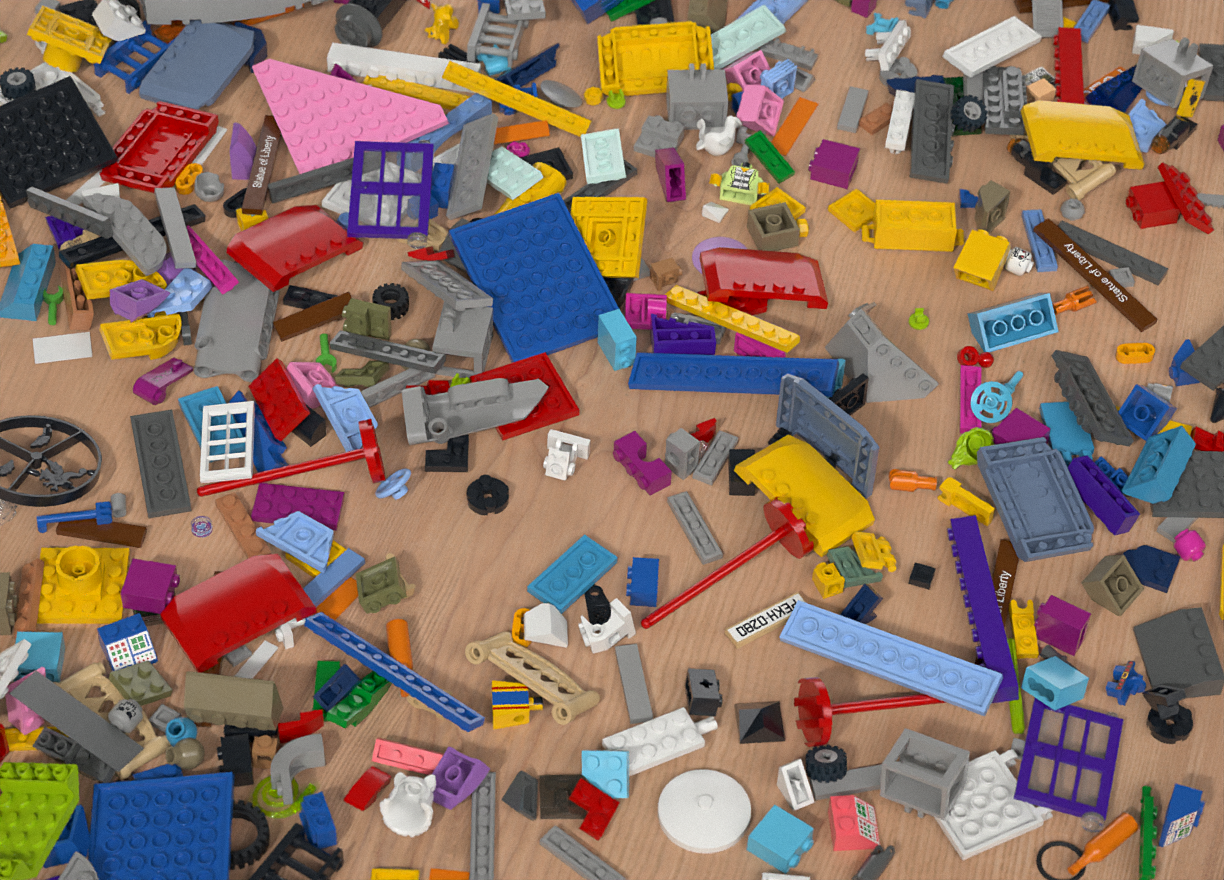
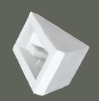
M797 759L779 767L777 786L792 810L795 811L814 803L802 760Z

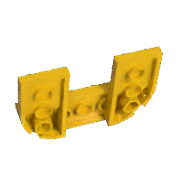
M131 260L78 264L75 269L87 300L110 297V289L141 279L164 290L167 287V283L157 271L145 276ZM165 311L156 312L154 317L149 318L146 315L132 323L130 320L100 324L99 330L111 360L148 355L150 360H154L167 355L177 345L181 330L180 314L166 315Z

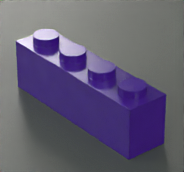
M1088 455L1073 458L1068 466V470L1082 501L1089 506L1095 516L1105 524L1114 536L1129 532L1140 516V513Z

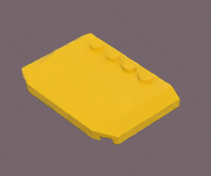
M692 21L615 27L610 30V33L602 37L601 34L597 36L601 91L605 95H608L609 91H612L613 94H619V89H622L624 96L666 93L668 70H689V64H694L695 70H700L701 63H706V70H714L710 27L706 26V28L697 26Z
M1041 100L1024 105L1021 109L1034 161L1053 162L1055 157L1121 162L1124 164L1123 167L1127 169L1142 170L1145 165L1128 114L1107 106Z
M786 435L735 466L734 471L748 485L753 482L770 500L778 497L777 500L786 504L788 502L793 507L792 513L798 520L802 518L805 522V533L809 543L813 541V550L820 557L826 555L828 550L836 549L850 540L854 531L862 532L872 526L875 521L868 501L810 444L793 436Z

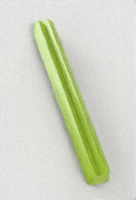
M1007 638L1019 685V700L1009 701L1012 732L1014 734H1023L1025 732V722L1015 641L1012 638Z

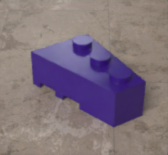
M651 314L650 335L652 353L715 355L716 337L714 326L690 321L686 324L676 322L675 318L666 320L657 318L656 314Z

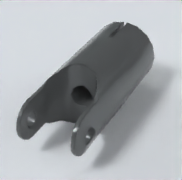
M877 845L858 869L852 880H877L894 856V847L889 845L883 852V847Z

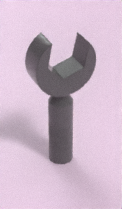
M187 311L179 312L183 344L192 345Z

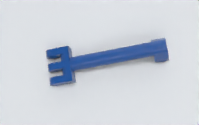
M95 503L96 510L37 516L38 531L40 533L47 532V523L94 518L97 519V525L112 523L111 503Z

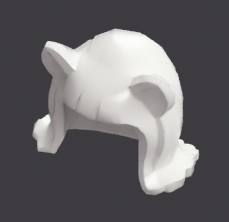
M730 115L726 118L725 126L706 127L704 120L700 119L697 122V127L700 130V140L696 144V149H705L713 156L724 155L735 141L736 128L741 127L743 123L737 117Z
M401 772L397 773L394 778V789L389 794L388 799H384L379 804L380 812L383 815L382 819L391 831L407 837V835L415 837V835L419 836V834H423V832L429 829L433 818L432 803L433 791L436 787L435 775H428L422 779L416 776L406 777Z

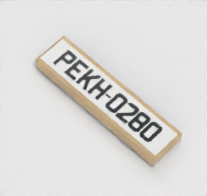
M796 592L726 628L725 635L738 649L785 625L798 600L807 602Z

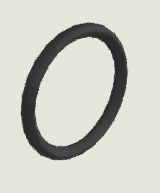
M1050 842L1044 845L1037 854L1036 863L1038 870L1047 880H1060L1051 877L1043 869L1041 863L1043 853L1054 846L1067 847L1073 850L1079 858L1083 855L1082 852L1067 842ZM1086 866L1075 877L1067 880H1079L1083 876Z

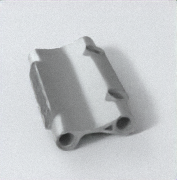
M220 260L236 277L239 283L232 290L222 295L211 282L212 289L205 295L195 342V348L198 352L194 373L201 378L221 374H236L246 382H253L259 376L261 360L267 359L279 290L272 292L240 264L228 260Z

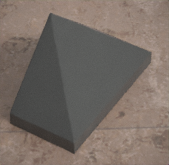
M524 771L518 772L501 800L532 821L536 820L538 780Z

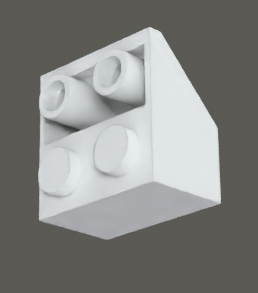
M102 0L92 14L102 34L118 42L144 34L146 31L142 20L136 14L137 11L129 5H122L117 0Z

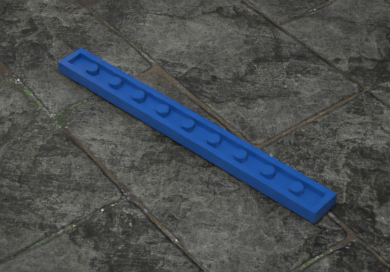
M320 612L306 618L305 627L327 640L330 644L335 645L347 655L355 658L362 665L375 671L379 676L384 677L396 687L401 688L413 698L421 701L428 708L441 714L445 719L450 720L462 730L470 732L484 724L485 717L324 613Z

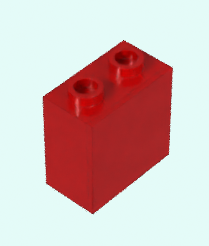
M1165 181L1131 186L1129 188L1128 197L1125 199L1126 206L1130 208L1133 220L1137 222L1140 229L1177 223L1180 210Z

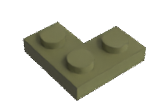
M368 361L362 369H342L335 376L336 384L346 387L354 385L371 387L390 369L389 363Z

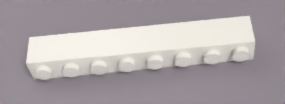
M332 43L327 56L328 72H331L334 64L337 63L349 75L366 77L368 74L371 78L383 75L391 81L401 79L406 82L430 87L476 93L442 78L449 59ZM450 60L481 74V64Z

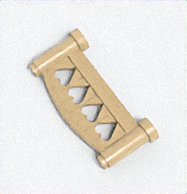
M1025 126L1024 135H1009L1015 143H1019L1021 139H1026L1029 142ZM1055 157L1053 167L1070 183L1066 186V191L1071 199L1082 200L1085 194L1116 173V169L1111 163L1103 164L1102 161L1088 160L1089 164L1094 167L1088 170L1077 171L1080 162L1086 159Z
M503 631L483 641L476 640L466 646L465 654L468 661L472 664L477 665L488 659L540 694V696L549 700L554 705L552 708L553 718L561 725L572 722L577 715L595 707L600 701V696L596 691H584L557 666L531 650L514 643L512 634ZM506 652H512L519 658H509L506 656ZM523 664H530L532 668L537 670H526ZM541 675L547 676L550 680L554 682L542 681L540 679ZM558 687H563L572 694H561L558 692Z
M101 662L93 663L59 683L53 682L109 723V712L99 713L103 704L111 700L115 706L120 700L125 699L111 681L103 676L106 674V670ZM93 686L101 687V692L106 693L104 697L87 698ZM143 709V719L134 730H138L140 732L139 735L145 737L143 741L136 742L144 749L121 771L115 772L116 777L121 781L131 776L132 771L166 752L167 747L171 746L165 735L156 736Z

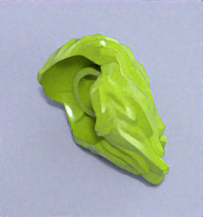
M978 427L964 432L956 442V448L948 464L952 465L954 470L961 465L970 466L978 464L977 451L979 448L994 445L992 433L989 430Z

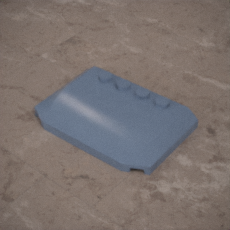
M201 19L190 20V24L184 27L142 80L139 90L141 99L155 103L162 101L196 110L204 105H212L254 52L253 43L254 39H256L254 31L222 22L202 24Z
M790 374L783 376L780 384L776 426L790 431L792 436L798 434L827 459H829L832 453L838 456L836 466L853 479L851 485L867 499L873 492L879 454L878 444L864 426L806 380Z
M1044 437L980 447L977 451V462L980 472L1018 558L1024 562L1090 551L1093 547L1091 539L1094 533V526L1061 453L1057 449L1052 450L1046 444L1047 440Z

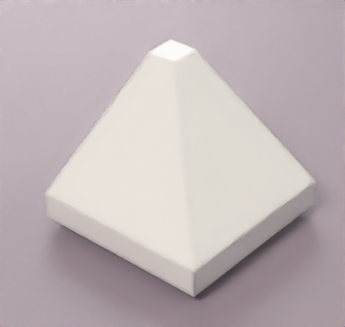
M710 202L703 206L702 216L720 223L729 209Z

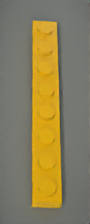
M450 60L442 76L445 80L541 121L547 120L548 124L579 137L582 134H586L591 123L586 118Z
M676 285L664 294L667 295L668 304L786 353L801 342L798 334L720 302L708 301L707 297Z

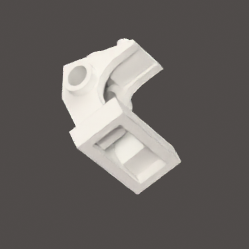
M550 429L547 439L549 453L543 464V468L546 469L545 475L561 480H566L569 475L572 476L575 471L577 457L588 459L590 440Z
M617 598L610 603L611 617L603 625H592L583 616H580L582 623L578 624L585 646H590L593 654L608 650L624 636L630 639L636 634L631 612Z

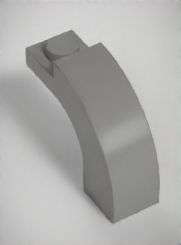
M322 734L297 738L284 745L274 756L270 768L272 790L277 789L278 796H283L284 805L293 804L291 781L297 773L308 768L325 766Z

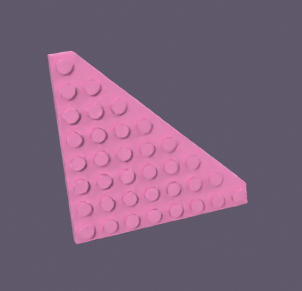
M267 59L252 66L299 174L353 158L355 141L407 143L449 124L441 105L272 59Z

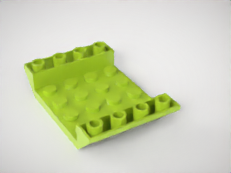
M4 762L0 767V789L2 791L0 796V880H27L36 878L79 802V774L76 764Z

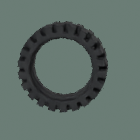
M233 800L232 819H244L252 822L257 829V838L247 848L231 851L230 870H235V865H239V869L245 868V863L251 866L254 864V859L258 862L261 859V854L264 855L266 853L270 839L269 825L264 812H261L258 806L253 807V803L248 802L245 805L244 800H238V804H235Z

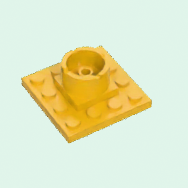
M43 5L27 32L31 39L47 43L43 53V60L50 66L59 67V70L66 72H77L83 57L90 63L100 64L112 41L111 38L102 34L99 27Z
M572 198L571 217L603 278H639L647 198Z
M83 545L70 546L68 548H41L40 560L44 562L37 624H111L122 620L124 608L121 590L128 573L130 549L91 548Z

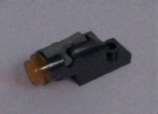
M1175 116L1154 136L1151 143L1152 150L1157 154L1166 153L1172 148L1177 150L1194 133L1198 124L1186 117Z
M1016 137L1010 140L1006 149L1016 161L1025 166L1024 176L1052 195L1066 186L1067 180L1052 171L1053 162L1034 161L1029 142L1021 138L1017 139Z

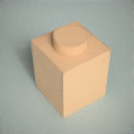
M1044 78L1026 86L1027 104L1038 100L1054 102L1056 89Z

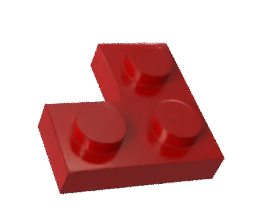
M582 778L577 782L568 798L588 811L579 829L599 841L620 802Z

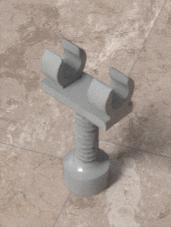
M741 126L737 132L736 142L743 144V147L739 153L734 155L732 165L741 167L743 162L749 161L747 154L750 149L745 144V139L751 136V134L746 132L748 127Z

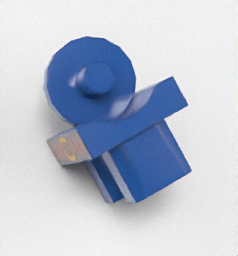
M1128 660L1126 666L1116 665L1113 670L1114 680H1119V682L1108 681L1106 685L1107 696L1117 698L1119 705L1125 706L1130 694L1142 693L1146 689L1143 676L1134 670L1135 661Z

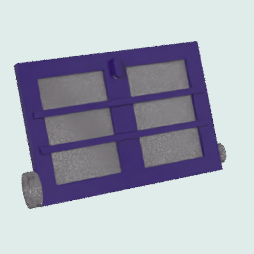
M420 140L418 143L355 141L347 237L407 239V244L411 248L422 249L427 246L434 144H431L428 140Z
M1034 698L1013 799L1080 817L1081 827L1088 832L1095 833L1103 830L1124 719L1119 718L1114 712L1102 714L1070 704L1053 710L1037 698Z

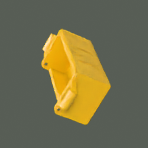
M876 199L873 224L861 227L862 241L873 243L874 249L953 252L954 246L964 244V230L956 228L955 203ZM869 229H873V238H870Z

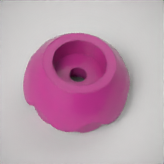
M513 141L506 148L518 157L527 156L530 153V148L525 142L518 143Z

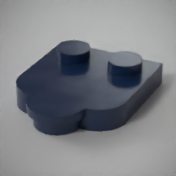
M1142 545L1136 550H1127L1123 553L1142 585L1164 593L1168 592L1180 556L1147 545Z

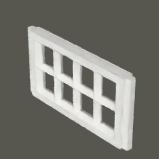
M254 401L204 406L200 462L201 483L252 478ZM246 413V423L230 424L231 415ZM227 415L226 425L211 426V417ZM246 428V437L230 439V429ZM226 430V439L210 441V431ZM245 443V452L229 454L230 444ZM225 445V454L209 456L210 446ZM245 458V467L229 469V459ZM225 460L223 470L209 471V461Z

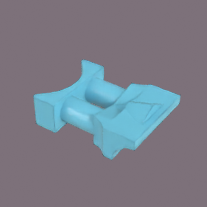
M874 13L875 22L866 26V34L874 35L875 32H892L899 18L887 20L881 18V14Z
M482 53L476 56L479 62L483 61L485 64V71L489 76L500 74L510 69L507 57Z

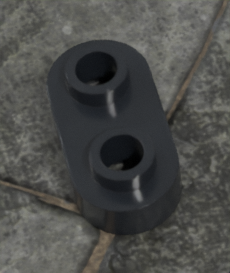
M247 188L241 189L224 202L223 209L227 217H237L236 210L242 208Z

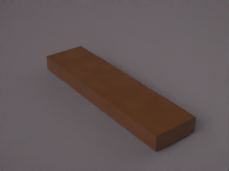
M346 292L273 322L281 342L342 318L343 308L345 305L348 306L352 298L350 293Z
M95 518L59 522L56 528L57 535L135 548L142 547L147 533L146 527L112 521L110 524L97 525V519Z

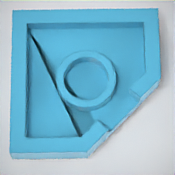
M582 750V775L593 786L612 798H629V751Z

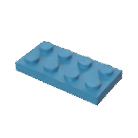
M218 386L178 398L179 406L200 449L204 406L227 404ZM227 415L211 417V426L226 425ZM231 415L230 424H236L233 415ZM230 429V439L244 437L240 429ZM226 430L210 431V441L226 439ZM245 443L230 444L229 454L245 451ZM225 445L210 446L209 456L225 454Z
M583 535L527 586V592L542 603L554 605L562 614L618 563V557L588 536Z

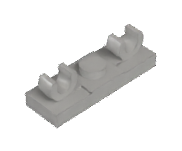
M779 38L765 43L759 49L762 50L763 55L779 61L789 59L798 67L812 70L818 59V54L815 53L814 49L807 51L805 46L799 48L781 43Z

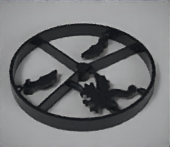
M26 415L0 420V432L24 427L44 428L43 434L38 436L30 445L31 449L47 446L52 437V430L70 435V437L42 452L33 453L0 437V449L29 463L8 489L0 486V499L23 506L49 507L77 500L94 488L100 477L102 456L99 446L87 432L69 422L46 416ZM82 442L94 455L97 469L96 471H87L85 468H81L79 473H64L61 465L48 459ZM13 460L0 466V477L12 474V471L15 469ZM42 462H46L50 471L48 468L45 470L41 469L40 472L35 469L41 468ZM86 473L92 476L78 487H74L73 483L68 481L74 478L80 479ZM28 475L39 477L40 481L42 479L49 481L43 482V486H46V488L54 486L50 491L58 492V487L67 490L62 493L48 495L16 492Z

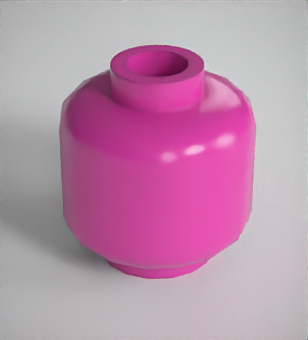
M1186 529L1174 538L1173 547L1184 561L1192 559L1195 562L1204 556L1203 551L1206 548V544L1197 531Z

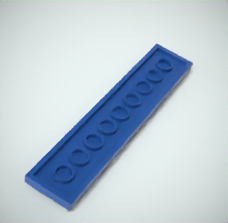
M637 353L628 386L629 389L779 395L781 378L786 374L803 378L824 396L832 397L839 369L838 359Z

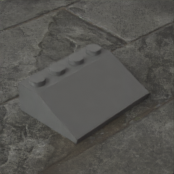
M1202 607L1180 609L1133 627L1151 688L1159 685L1181 688L1185 690L1187 698L1221 695L1224 686V673Z

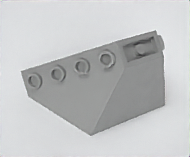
M875 302L871 304L866 303L855 308L848 315L851 319L846 322L824 347L833 359L846 360L844 374L847 378L851 380L854 377L857 378L862 373L869 377L866 395L867 403L925 398L939 383L889 341L868 315L876 306Z

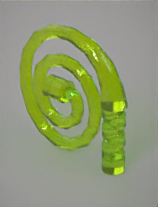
M270 775L260 781L255 787L252 794V803L254 807L258 806L267 817L274 819L287 818L301 810V803L304 802L303 797L312 795L316 791V787L313 784H309L298 799H296L299 793V785L293 777L291 781L294 786L292 796L293 801L295 799L296 801L284 811H267L259 805L257 796L260 789L266 783L268 784L261 792L262 800L271 807L287 806L283 802H273L267 798V792L269 796L275 799L283 798L282 795L278 796L277 789L272 790Z

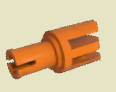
M1087 285L1066 294L1065 299L1052 303L1055 316L1067 310L1075 312L1095 304V298L1090 299L1093 294L1091 291H1088L1089 286Z
M892 469L889 472V483L892 490L914 492L917 488L936 490L937 477L918 476L916 471Z

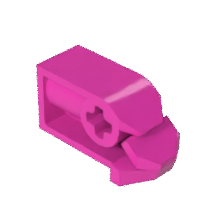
M738 332L735 334L734 352L740 356L786 358V352Z

